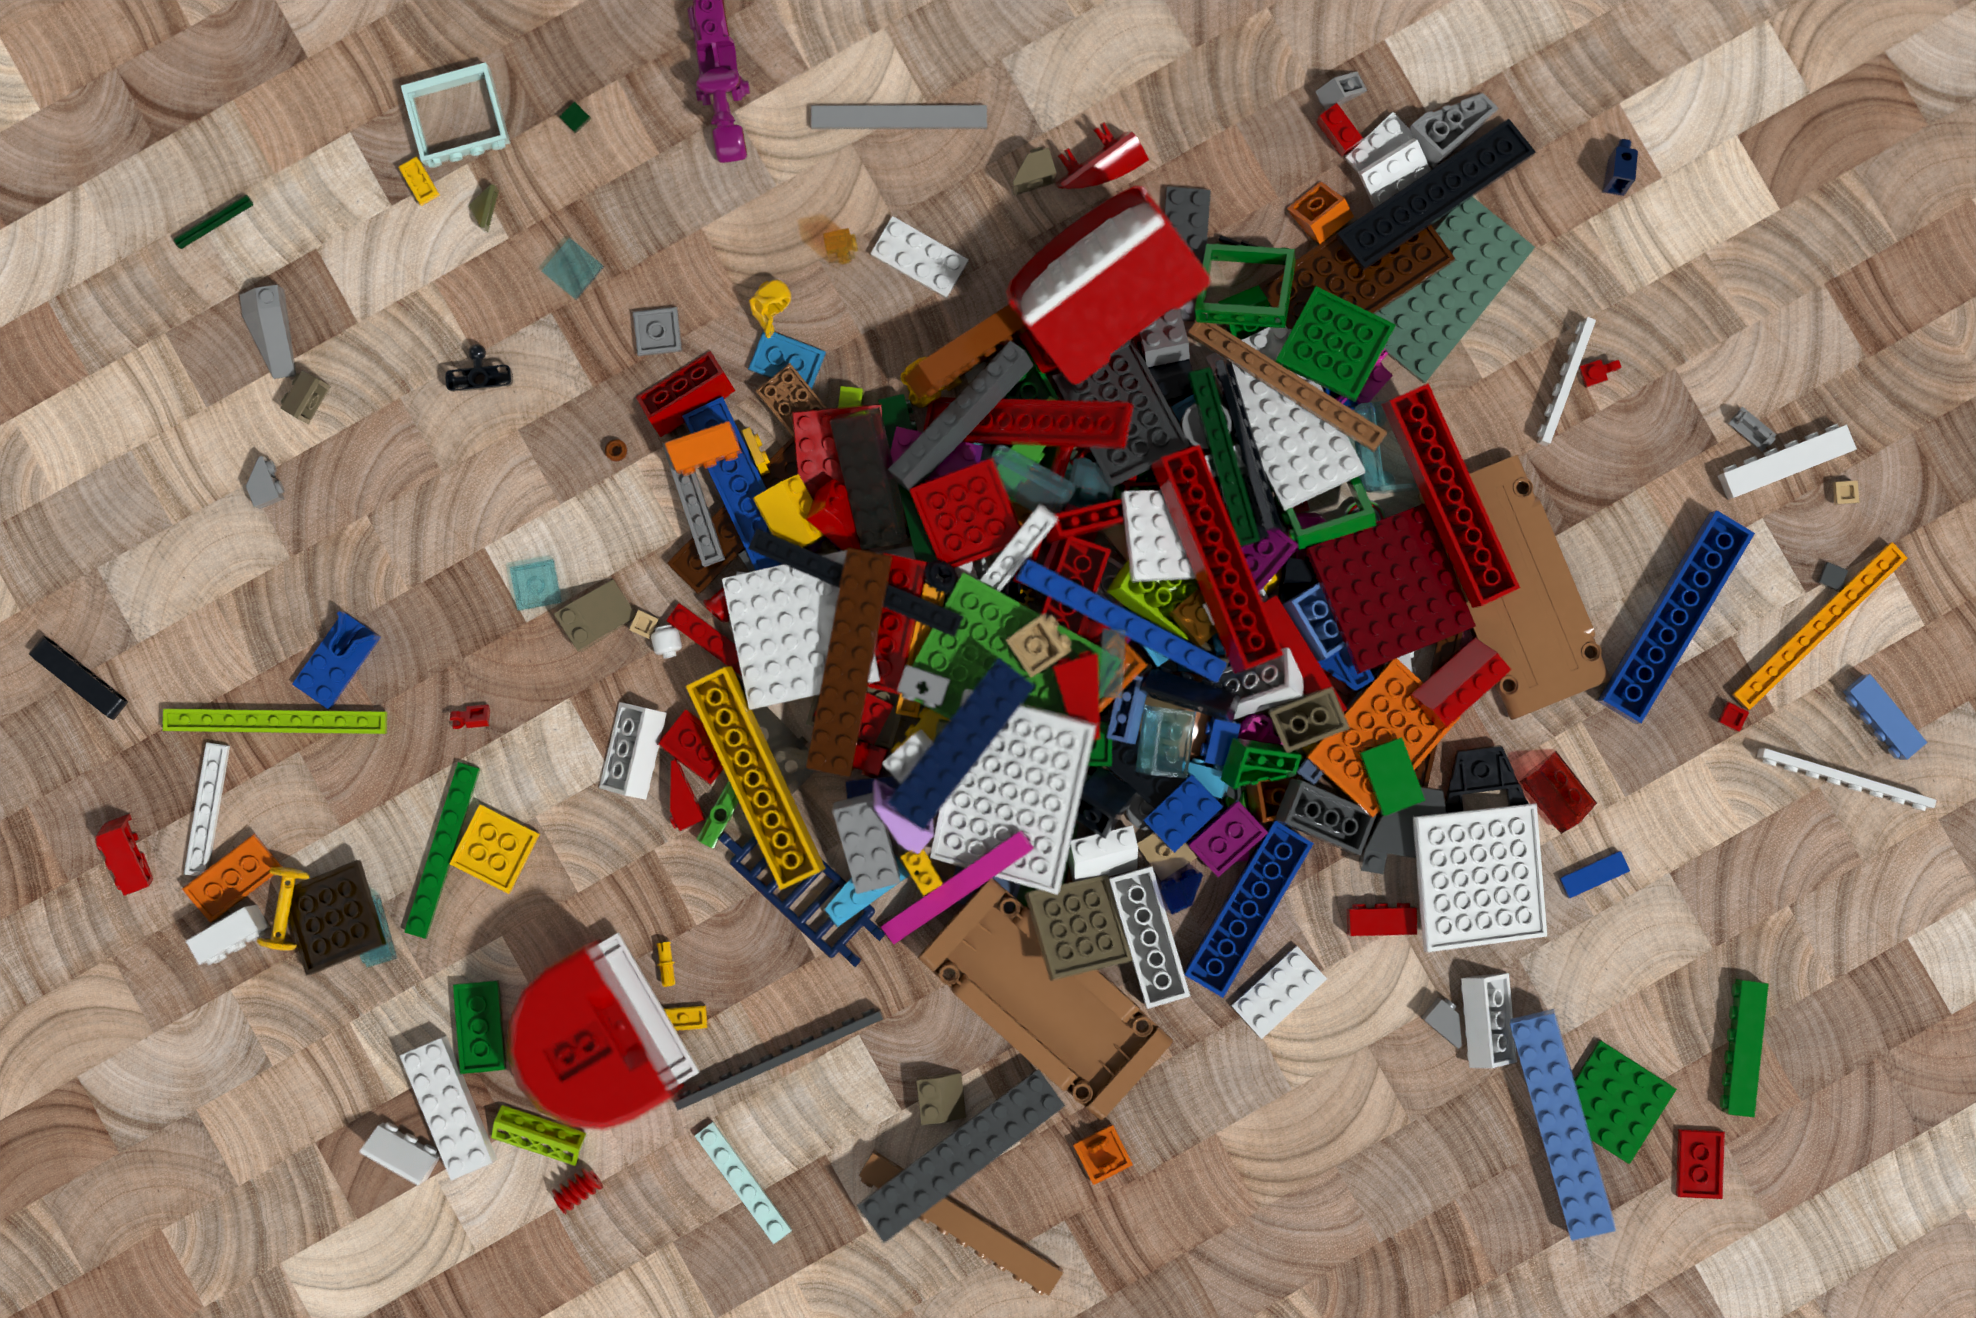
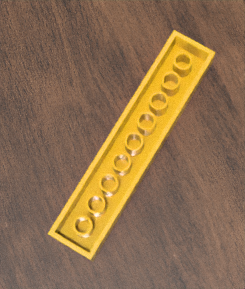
M732 666L724 667L687 685L688 693L779 889L782 890L826 869L753 711L749 710L747 698Z

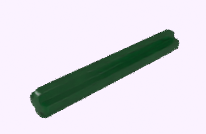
M248 195L240 197L173 239L176 246L183 249L252 207L253 201Z

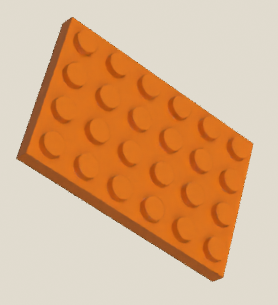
M1397 658L1391 660L1384 667L1375 680L1369 684L1344 713L1350 729L1320 740L1306 756L1309 761L1371 817H1374L1380 809L1359 753L1402 737L1415 770L1461 718H1457L1447 728L1438 729L1410 696L1423 682Z

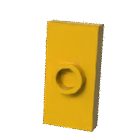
M418 156L398 167L421 206L440 196Z

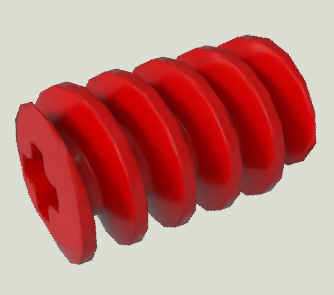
M583 1167L581 1169L582 1177L577 1173L574 1174L575 1182L568 1178L567 1187L562 1183L559 1184L560 1192L555 1188L552 1189L553 1198L565 1215L567 1210L571 1211L574 1209V1204L580 1205L582 1203L581 1199L587 1200L589 1194L594 1195L596 1188L599 1190L603 1188L601 1180L593 1170L588 1171Z

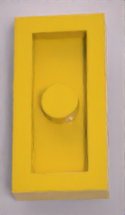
M750 427L742 430L761 476L769 473L766 464L770 463L766 452H761L759 448L763 444L758 433L753 434Z

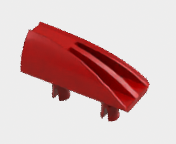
M1103 122L1100 124L1103 133L1099 128L1093 129L1104 145L1103 149L1082 164L1077 162L1069 148L1064 150L1067 158L1062 153L1058 154V158H1060L1068 173L1055 184L1061 189H1079L1100 185L1135 170L1149 161L1148 156L1133 132H1125L1118 138H1114L1106 123Z

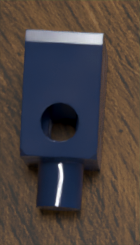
M1620 139L1618 146L1615 147L1608 158L1603 193L1624 196L1636 179L1638 150L1631 148L1632 142L1628 139Z

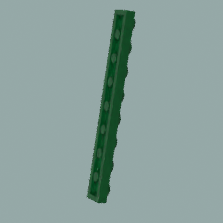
M1211 367L1188 373V378L1227 514L1240 546L1258 542L1260 538Z

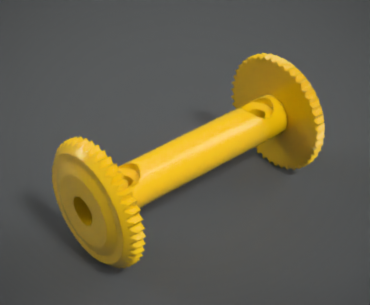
M273 867L269 873L282 876L271 939L257 938V943L262 947L275 950H294L297 944L285 941L284 939L295 879H309V874L295 868ZM289 880L291 883L286 885L285 881ZM277 932L281 933L280 937L276 936Z

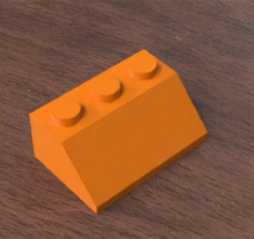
M729 421L665 443L676 472L678 474L683 473V476L696 472L695 469L703 466L704 469L717 465V461L723 459L726 462L738 458V454L742 453L734 427Z

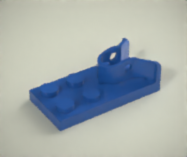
M338 611L337 621L292 683V685L329 710L381 638V636L344 611Z

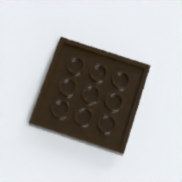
M355 860L294 885L289 921L306 976L313 975L387 945L361 860Z

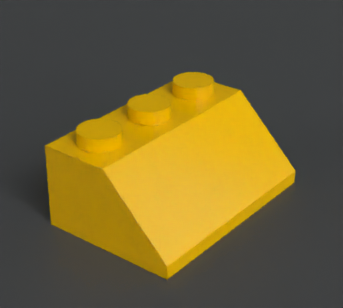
M799 474L779 482L753 498L772 535L802 548L819 542L825 537L823 533L806 520L813 500Z

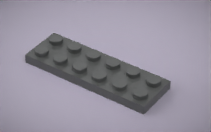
M1167 187L1164 215L1203 266L1208 236L1211 190ZM1197 296L1180 308L1183 321H1196L1195 306Z

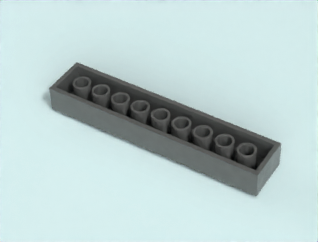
M1037 1069L857 1204V1207L882 1242L885 1243L1065 1107V1104L1040 1070Z

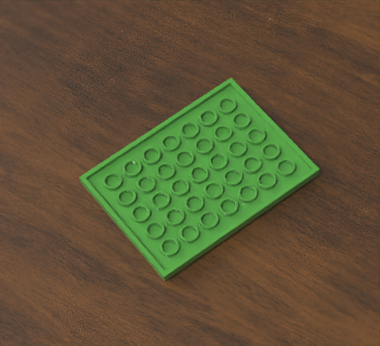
M963 572L944 606L945 609L964 616L956 637L932 628L912 667L950 679L942 705H936V708L926 707L951 720L961 707L964 690L974 691L994 663L1000 658L1035 685L1022 704L1069 717L1053 668L1058 665L1057 661L1031 678L1006 641L1042 615ZM1058 624V631L1061 635L1065 634L1071 642L1069 647L1072 650L1059 660L1070 657V660L1073 661L1079 659L1078 654L1090 650L1092 654L1097 653L1100 700L1122 659ZM922 681V684L919 683L917 686L922 694H924V691H929L925 681ZM915 697V701L924 705V700Z

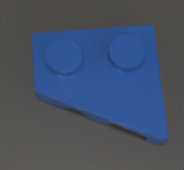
M1346 646L1327 659L1318 661L1321 668L1338 680L1346 683L1355 691L1375 680L1370 669L1357 674Z

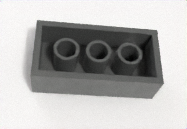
M1290 779L1274 820L1348 853L1361 855L1376 815L1371 817L1358 805L1304 781Z

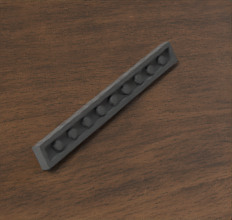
M869 1009L862 1013V1018L857 1020L854 1017L841 1022L843 1026L837 1029L831 1026L821 1031L822 1035L814 1038L813 1035L801 1040L802 1044L793 1047L792 1044L780 1049L781 1054L774 1057L772 1053L760 1058L761 1062L754 1066L752 1063L743 1065L739 1068L740 1072L733 1075L731 1071L719 1076L720 1081L713 1084L711 1081H707L698 1086L700 1090L693 1093L687 1090L679 1094V1099L674 1102L677 1111L881 1021L884 1018L881 1010Z

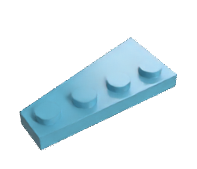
M895 855L901 882L909 876V873ZM851 877L824 910L835 926L839 927L897 884L856 894Z

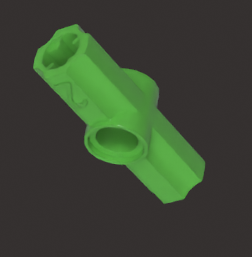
M730 781L727 782L696 839L712 849L717 844L739 803ZM719 808L724 809L727 813L726 819L723 821H719L715 817V813Z

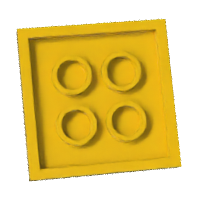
M479 804L449 864L510 894L540 833Z

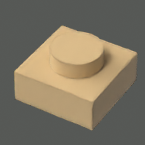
M1858 481L1833 483L1835 505L1859 503Z
M638 610L629 630L650 639L659 619Z

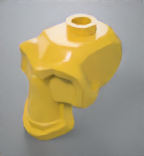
M776 279L770 282H763L754 296L749 299L752 315L760 323L766 333L765 336L769 339L775 332L772 325L773 317L784 311L792 297L788 286L783 281Z

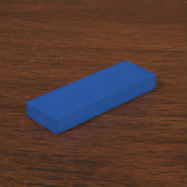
M1617 851L1559 879L1567 897L1572 898L1628 873L1630 869L1622 852Z

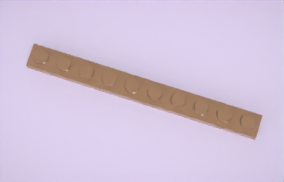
M1196 321L1189 330L1188 335L1228 361H1231L1242 370L1372 452H1375L1387 435V431L1215 323H1200Z

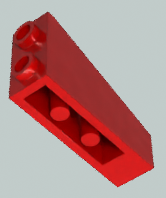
M1090 650L1078 654L1079 659L1073 661L1070 660V657L1058 660V665L1053 668L1068 716L1096 724L1093 740L1100 738L1099 666L1097 653L1092 654Z

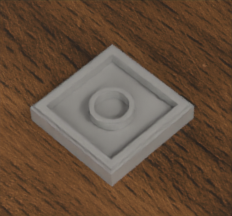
M677 307L633 312L638 356L682 352Z

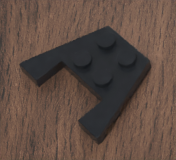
M1496 745L1456 751L1445 801L1446 813L1464 811L1463 794L1506 789L1508 806L1529 804L1503 746Z

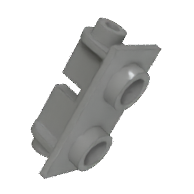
M1741 407L1728 423L1762 452L1776 439L1774 437L1777 434L1744 407Z

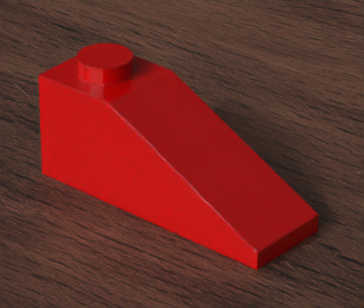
M675 759L671 761L670 812L672 816L669 819L674 829L678 828L679 831H683L706 820L679 761Z

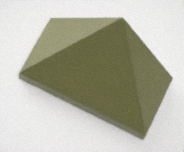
M492 184L468 205L479 226L485 232H489L499 189Z

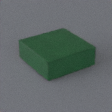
M575 101L559 116L575 134L591 119Z

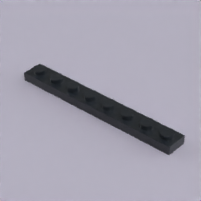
M1225 359L1215 362L1217 367L1215 373L1218 380L1222 383V396L1225 402L1228 403V413L1236 430L1234 436L1237 443L1241 446V459L1249 472L1247 479L1255 492L1253 498L1261 512L1260 522L1267 531L1275 532L1281 530L1282 526L1232 362Z

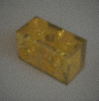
M849 228L823 233L830 264L838 262L842 265L852 262L851 259H855L854 252L858 251L855 233L850 234Z

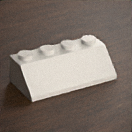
M1288 647L1282 649L1284 655L1237 674H1234L1231 666L1227 667L1226 670L1224 669L1218 683H1215L1214 687L1223 689V686L1234 688L1241 697L1234 720L1304 697L1303 677Z
M619 702L599 786L600 789L646 800L650 789L652 773L655 768V760L659 749L658 743L661 739L667 713Z
M1509 973L1461 978L1469 1068H1496L1516 1063V1044L1510 1027V1019H1513Z

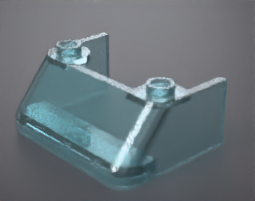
M1387 401L1361 403L1355 406L1353 411L1381 427L1387 419L1381 404ZM1354 440L1356 453L1365 469V473L1360 475L1359 478L1366 492L1387 494L1419 489L1416 483L1396 485L1393 475L1383 471L1380 445L1375 452H1372Z
M996 446L990 458H994L1010 500L1032 512L1039 505L1043 506L1053 515L1064 512L1076 490L1070 481L1006 446Z

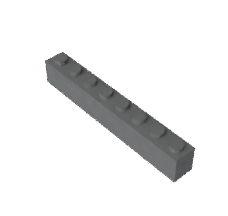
M1009 341L888 469L897 483L910 492L909 489L922 484L1034 366L1026 351L1012 341Z

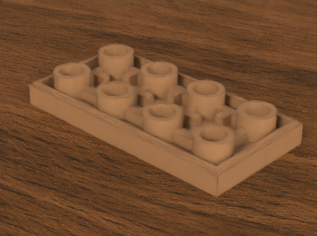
M791 363L756 390L757 394L793 438L792 412L827 409Z

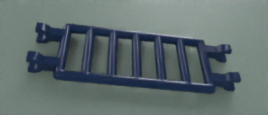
M724 833L719 838L735 854L730 860V865L829 958L835 957L839 952L856 967L862 959L846 946L851 938L863 926L878 941L886 935L870 919L875 914V909L869 904L863 909L864 913L830 947L822 939L834 925L830 917L815 932L805 922L838 887L840 889L844 887L847 882L822 860L826 869L803 879L781 901L773 893L778 887L775 878L767 886L757 878L768 865L765 856L751 871L741 863L745 856L758 844L755 835L743 847L735 842L728 833ZM823 872L832 882L798 917L789 907Z

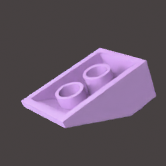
M875 780L873 782L874 809L898 843L904 849L919 854L934 836L933 819L923 831L887 804L896 790Z

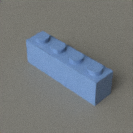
M1871 674L1862 675L1842 691L1846 695L1845 700L1853 708H1857L1861 713L1859 715L1860 718L1867 725L1870 724L1875 730L1874 735L1881 742H1885L1888 745V751L1895 759L1908 760L1928 743Z

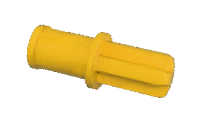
M671 942L657 943L659 956L657 966H660L662 986H674L673 964H675V961L672 960Z

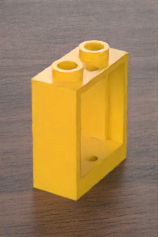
M924 848L919 854L908 851L901 855L900 858L923 896L943 884V880Z

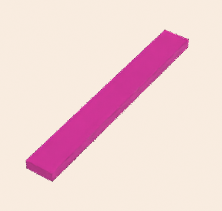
M1022 830L1018 831L942 885L881 926L882 930L893 945L1031 852L1034 849L1033 845Z

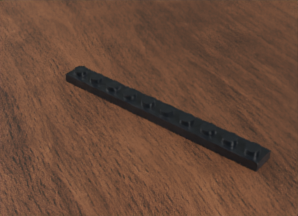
M758 528L756 529L748 548L749 550L840 588L844 565ZM887 584L883 607L956 637L964 616Z

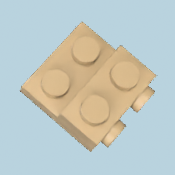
M1047 613L1038 617L1006 640L1031 678L1072 651L1069 647L1071 646L1069 638L1065 634H1060L1057 629V620L1052 615L1048 616Z

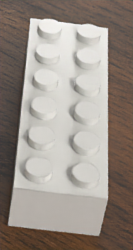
M1148 866L1110 877L1109 882L1132 955V962L1146 1008L1149 1009L1190 997L1153 867Z
M447 1035L400 1055L450 1180H454L496 1161V1154L464 1076L460 1074V1067Z

